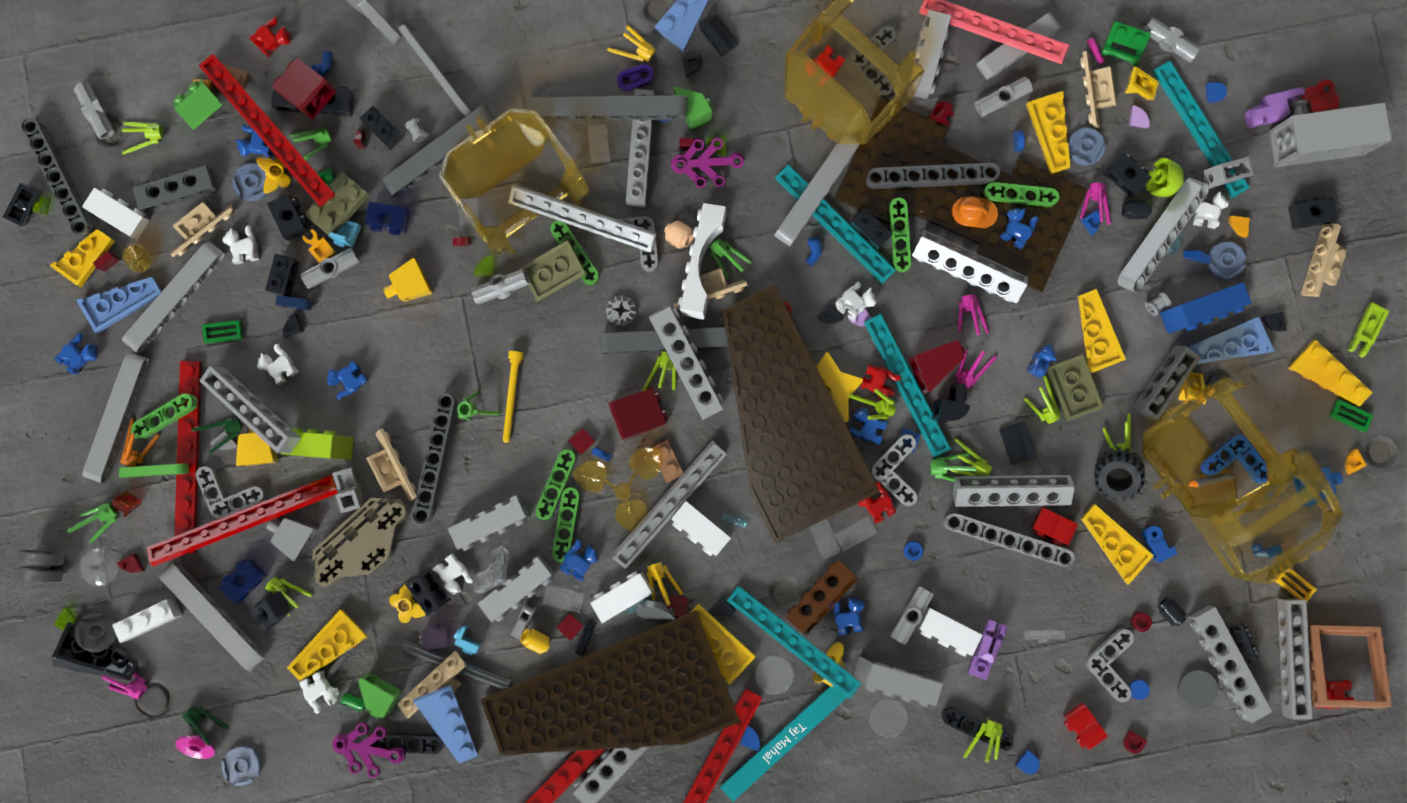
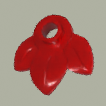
M1329 79L1321 80L1316 86L1308 87L1301 100L1310 102L1311 113L1337 110L1340 102L1339 96L1335 93V84ZM1327 85L1329 89L1327 92H1324L1323 88Z

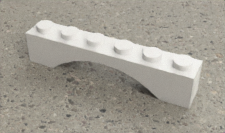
M703 203L702 210L699 209L697 221H699V225L695 227L693 238L696 239L695 243L691 244L690 256L692 257L691 261L687 262L686 265L687 279H684L682 283L683 298L680 297L678 301V309H680L682 316L705 319L708 298L700 281V267L708 246L724 230L727 216L725 206Z

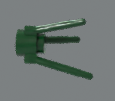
M238 416L194 427L191 430L194 432L223 426L226 433H231V435L208 451L211 454L234 437L239 436V431L243 430Z
M192 706L182 717L194 734L199 735L205 744L210 746L211 743L198 726L203 720L202 715L225 729H228L229 726L206 712L202 706L199 709L196 706Z

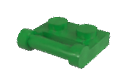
M1114 21L1101 54L1105 56L1111 55L1131 62V65L1138 66L1151 33ZM1112 42L1136 49L1135 55L1112 48Z

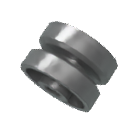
M42 549L19 550L17 561L23 564H30V566L17 567L15 578L37 582H61L63 571L50 566L63 565L65 553Z

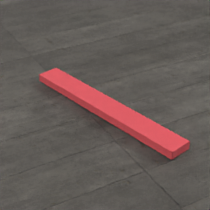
M924 0L920 8V14L926 16L928 11L932 10L951 15L950 25L1062 64L1070 46L1069 44L945 0Z

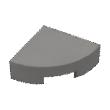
M224 431L210 444L214 447L230 434ZM231 439L219 449L231 450L236 448L238 444L234 439Z

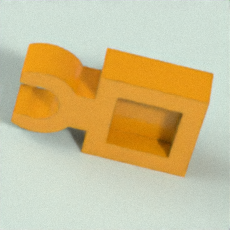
M310 230L313 234L311 240L303 236V240L312 245L308 250L319 263L323 259L331 258L336 254V251L325 238L319 240V235L316 231Z

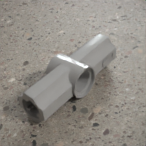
M1152 17L1143 30L1151 33L1150 37L1159 42V46L1164 51L1174 52L1188 62H1191L1200 51L1201 47L1185 38L1184 33L1180 29L1168 27Z
M1025 76L974 103L978 115L983 118L1033 91L1032 84ZM1000 94H1005L1007 100H1002Z
M87 81L76 84L73 89L82 105L81 111L91 123L99 139L112 137L115 130L106 115L108 111L103 102L97 97L91 83Z
M351 247L332 258L323 259L320 264L300 275L307 288L311 289L330 278L338 277L341 272L359 264L360 261L356 252ZM330 264H334L333 271L328 273L327 267Z
M520 269L505 276L503 274H496L489 282L472 288L471 293L476 304L484 303L496 297L505 299L514 290L529 285L530 279L525 269Z
M918 586L909 604L903 610L902 616L890 637L906 645L915 627L920 623L922 615L934 594ZM911 610H915L916 618L911 621L908 620V613Z

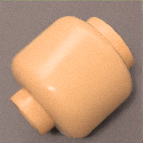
M677 220L669 223L665 228V239L671 245L681 249L691 244L693 240L691 227Z

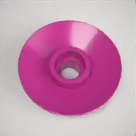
M199 735L182 736L175 743L179 751L190 757L207 759L215 754L214 746L212 744L207 746Z

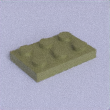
M343 172L329 185V188L336 196L322 207L315 202L304 214L327 235L330 232L336 234L370 196Z
M569 240L519 268L527 271L530 279L528 286L537 302L544 300L587 275Z
M1083 354L1048 367L1047 374L1066 422L1104 408Z

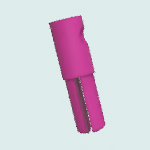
M1094 38L1089 39L1087 43L1098 64L1103 63L1104 59Z

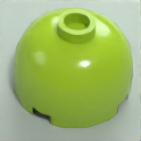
M1167 158L1159 159L1153 165L1156 166L1154 171H1149V175L1152 178L1146 184V189L1151 192L1150 194L1157 197H1169L1178 192L1184 184V172L1178 163Z

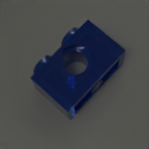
M369 202L365 225L374 232L387 230L392 235L406 234L410 211L405 207ZM390 215L391 221L384 224V218Z
M253 559L242 560L235 566L237 569L235 572L226 575L221 580L222 584L218 588L233 604L241 603L268 576ZM241 575L245 578L244 585L239 583Z

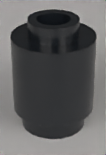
M1128 200L1122 204V217L1127 219H1147L1148 215L1152 213V205L1149 204L1148 200Z
M1167 597L1157 605L1159 613L1171 626H1180L1186 621L1185 616L1187 613L1174 599L1171 600Z

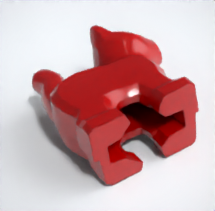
M273 17L271 21L260 26L255 34L249 37L268 58L280 45H289L291 43L290 31H287L285 26L276 35L272 32L271 28L278 23L277 17Z
M829 45L824 48V51L816 59H807L805 61V71L808 73V78L816 74L819 69L825 74L819 81L821 87L837 74L838 69L845 63V59L840 55L836 59L831 58L834 50Z
M868 364L865 373L870 374L871 379L863 377L860 388L869 389L876 393L874 390L878 389L888 398L895 395V390L889 386H884L887 378L899 381L901 376L895 375L892 371L883 367H875Z
M876 482L880 495L874 500L871 496L857 504L859 507L867 508L873 517L874 523H879L884 520L882 516L883 511H887L889 517L896 513V509L888 492L881 486V482Z
M1325 677L1327 700L1354 701L1353 697H1348L1347 694H1344L1346 690H1352L1351 681H1328ZM1323 707V708L1333 709V708H1339V707Z

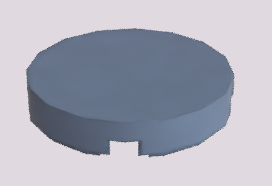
M1089 127L1076 130L1067 142L1069 157L1075 163L1083 166L1098 162L1106 149L1102 134L1096 129Z
M244 164L236 170L232 183L237 195L252 202L267 196L263 191L266 172L258 164Z
M1220 242L1208 252L1211 261L1210 264L1207 263V267L1211 274L1217 278L1224 280L1232 279L1240 275L1245 269V252L1234 242Z
M238 746L229 750L221 763V771L224 778L236 786H245L252 783L259 776L262 769V760L259 753L248 746Z

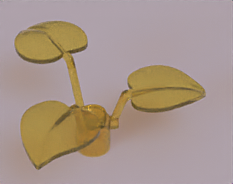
M642 448L631 455L628 464L635 472L628 483L620 482L617 486L612 484L605 478L607 475L606 467L601 462L595 460L583 463L574 469L572 474L575 481L589 492L601 491L604 482L612 490H615L616 497L621 501H626L616 507V521L622 527L632 532L647 515L645 504L640 499L629 500L631 485L637 474L644 480L653 479L658 475L661 469V451L656 448Z

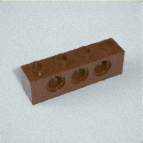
M839 560L836 563L830 564L827 568L828 572L823 577H819L814 582V587L802 595L801 601L797 606H792L788 611L786 618L805 636L813 630L858 580ZM835 578L838 579V584L831 587L830 581ZM825 593V598L822 601H817L818 594ZM807 607H811V614L805 616L804 610Z

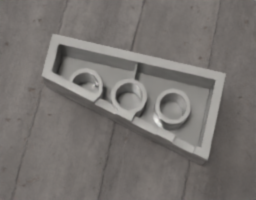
M932 10L928 11L922 24L905 94L927 99L929 94H933L936 85L933 80L939 73L940 65L938 62L944 53L945 47H943V44L949 34L948 25L951 15Z
M516 495L510 498V501L501 502L495 505L493 509L485 510L475 517L468 518L448 528V531L457 550L463 548L466 551L473 548V543L479 540L483 543L492 539L491 535L496 532L500 535L509 531V526L513 524L519 526L526 523V518L530 517L521 495Z
M542 555L537 556L532 560V563L523 567L516 575L504 582L501 587H498L480 601L478 605L491 622L495 620L500 622L507 616L506 611L511 607L515 610L523 604L521 600L524 597H532L538 592L537 587L541 584L546 586L554 580L552 576L555 572Z
M861 656L858 658L853 675L865 685V689L876 693V690H881L883 695L894 697L895 694L900 696L901 700L910 703L912 700H916L918 705L929 707V704L937 706L943 683L912 672L909 674L907 671L896 667L892 669L877 661L873 663Z

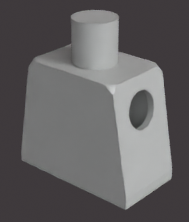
M1249 157L1204 170V182L1209 185V188H1213L1254 175ZM1235 168L1236 174L1230 175L1229 169Z
M284 518L281 523L272 519L267 525V529L275 533L271 543L292 561H300L318 531V528L292 518Z

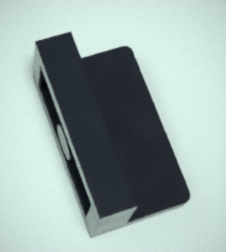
M718 15L713 16L708 21L704 18L699 22V30L721 57L739 45V41Z
M1025 421L999 429L1011 465L1038 458Z

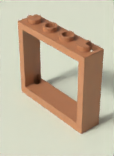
M1308 626L1312 707L1383 709L1391 706L1390 697H1392V694L1389 692L1388 685L1390 678L1386 670L1387 656L1383 648L1384 638H1382L1381 627ZM1320 635L1367 636L1375 701L1327 700Z

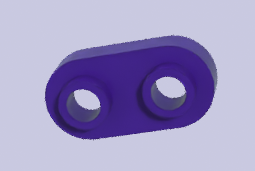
M646 64L625 70L617 77L618 87L622 91H631L652 82L654 78L653 70ZM646 73L648 76L647 78H642L641 75ZM624 80L630 81L628 85H625L623 82Z

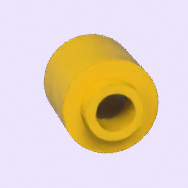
M527 628L521 635L520 642L523 643V646L539 654L546 652L550 647L549 636L535 629Z

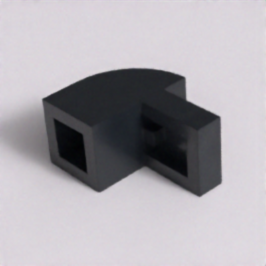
M965 384L951 385L949 400L940 399L934 401L931 420L951 422L963 418L968 413L970 405L963 404L967 395Z

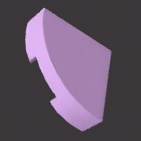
M1132 106L1129 126L1148 128L1150 123L1147 114L1141 108Z
M864 309L857 315L855 321H852L850 318L848 319L853 324H857V326L865 327L863 322L870 319L871 316Z

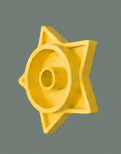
M827 352L816 367L826 386L830 388V394L844 422H848L849 394H853L863 379L840 372L834 360Z

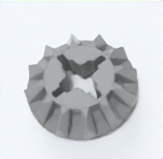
M624 295L615 296L608 302L606 314L613 324L625 326L634 320L636 306L631 298ZM621 303H623V308L629 312H623L620 318L619 313L613 309L620 308Z

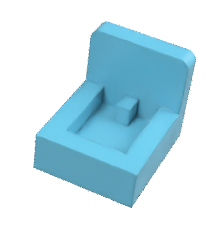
M347 221L336 234L330 232L329 237L338 246L344 247L347 245L353 247L361 226Z
M464 625L462 628L457 629L454 639H456L454 645L461 647V651L466 654H476L482 645L465 637L469 626Z

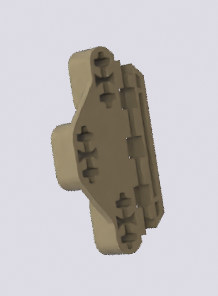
M370 498L313 550L312 561H315L314 577L317 584L323 587L335 584L341 577L367 575L378 571L394 554L392 543L395 529L409 516V507L401 499ZM380 502H387L379 512L376 510L380 506ZM397 508H401L402 510L400 511V513L402 515H396L392 518V520H396V522L389 521L391 519V517L389 516H394L398 512ZM367 515L372 523L368 521L357 530L356 527L366 519L365 516ZM381 521H382V522H384V521H389V522L386 524L387 529H386V528H382V529H381V526H382ZM347 533V535L352 539V541L348 539L339 548H337L336 545L346 537L345 534ZM380 549H385V555L378 557L377 561L370 564V569H366V562L373 561L376 556L381 554L382 551ZM325 552H327L332 559L330 560L329 558H327L320 564V559H322L326 555ZM339 561H343V567L334 571L333 568H337L340 565ZM332 571H334L335 573H332L330 576H328V581H325V574H329Z

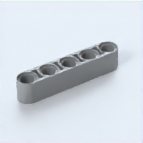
M1049 12L1028 26L1026 30L1051 37L1061 28V25L1052 13ZM1003 44L979 61L976 67L988 81L1028 52Z

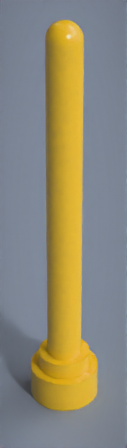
M509 351L508 353L511 370L503 431V442L508 443L511 437L518 367L524 358V352Z

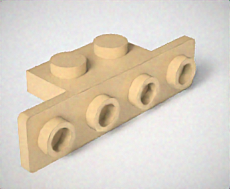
M1083 51V57L1080 60L1082 69H1085L1086 76H1083L1084 86L1088 87L1086 102L1091 108V112L1088 113L1089 122L1096 128H1100L1098 109L1117 105L1112 68L1106 67L1092 71L1090 54L1087 51Z
M202 201L175 222L173 227L185 241L171 251V256L183 255L188 250V245L192 242L195 245L203 238L202 234L206 231L210 233L218 227L217 223L221 219L225 221L233 215V205H229L216 216L205 202Z
M1322 225L1301 295L1318 297L1324 282L1328 285L1336 286L1347 252L1345 248L1336 243L1341 225Z
M721 268L700 275V281L708 299L713 297L720 299L727 296L726 293L733 291L737 293L743 291L745 286H748L746 280L727 285ZM678 303L673 304L674 308L680 311Z
M383 428L379 429L376 437L383 450L367 457V461L383 493L401 485L410 502L416 498V487L413 483H410L407 469L401 465L399 461L400 456L397 450L393 449L389 434L384 432Z
M453 652L398 703L405 717L410 718L418 710L413 699L449 685L452 686L454 692L457 690L461 682L454 676L466 666L459 653Z

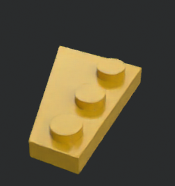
M96 229L79 242L78 247L71 252H66L61 260L53 262L49 266L82 288L96 268L93 262L108 252L115 241L102 231Z

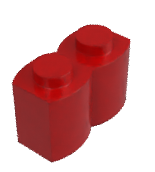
M1040 508L1031 529L1034 530L1035 535L1041 538L1047 536L1052 539L1051 543L1062 547L1063 544L1069 546L1078 524L1048 509Z
M1083 703L1078 704L1063 715V718L1066 720L1063 724L1070 732H1075L1077 735L1075 740L1081 748L1086 747L1088 750H1091L1108 737Z

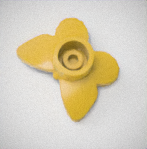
M267 157L257 158L258 165L266 172L263 185L264 193H271L278 186L287 188L290 185V178L284 173L285 166L278 158L274 161Z
M406 585L399 590V594L390 596L389 602L393 607L397 608L399 612L398 618L402 623L409 622L412 617L419 618L426 615L420 605L415 602L413 595Z

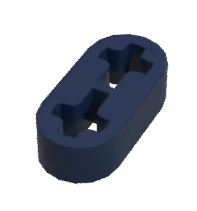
M279 295L276 296L275 301L276 306L307 311L312 310L313 304L311 300Z

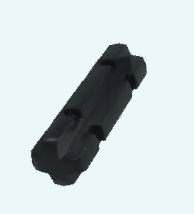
M590 617L586 619L584 624L586 626L583 627L578 640L579 644L575 648L576 654H585L586 646L589 644L593 633L592 629L595 628L597 620Z

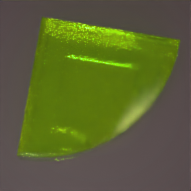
M721 136L723 146L714 153L719 156H727L725 136ZM706 138V143L708 146L711 144L713 138ZM719 140L714 141L715 146L721 144Z
M41 196L39 203L34 204L33 212L47 216L51 197Z
M493 256L485 257L477 264L474 269V276H494Z
M67 607L63 608L53 624L62 631H64L67 622L75 624L74 615Z

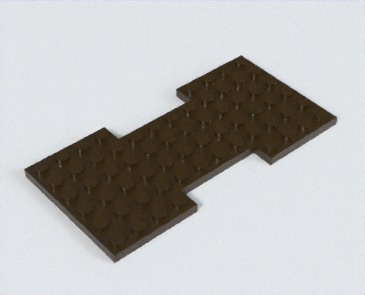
M880 97L860 141L861 144L853 156L834 200L861 212L866 208L876 219L890 225L889 203L893 198H903L907 202L908 219L910 214L915 215L979 244L976 254L1027 276V287L1040 293L1043 292L1088 189L1019 158L1011 175L1000 170V175L994 182L1053 188L1058 191L1059 200L1051 207L991 201L998 210V217L996 222L988 228L960 225L952 216L953 205L958 199L967 196L985 198L983 191L988 184L871 189L866 184V177L873 168L983 163L942 144L950 127L884 97ZM986 170L988 177H994L991 170ZM972 171L966 172L968 177L975 178ZM929 172V173H928V176H929L930 179H932V180H936V179H937V176H936L935 173H933V172ZM947 172L949 178H956L954 172ZM915 173L909 174L911 180H918ZM890 174L892 181H899V177L896 174ZM871 175L873 182L880 181L879 176ZM992 187L988 192H991V196H994L995 193H1002L1004 188L999 192L994 191V187ZM1008 189L1007 196L1011 199L1016 198V191ZM1027 191L1026 198L1030 201L1035 200V193ZM1040 192V198L1038 201H1040L1041 198H1048V202H1050L1054 199V197H1051L1050 193L1047 196H1041L1042 192ZM899 200L893 205V208L897 209V215L893 214V218L904 217V213L900 214V208L903 207V204H900ZM1016 208H1025L1024 217L1020 221L1022 224L1029 226L1031 218L1034 216L1039 218L1034 232L1022 249L1014 246L1016 241L1014 236L1008 242L1000 238L1009 222L1008 211ZM897 220L894 227L903 230L905 224L902 220Z

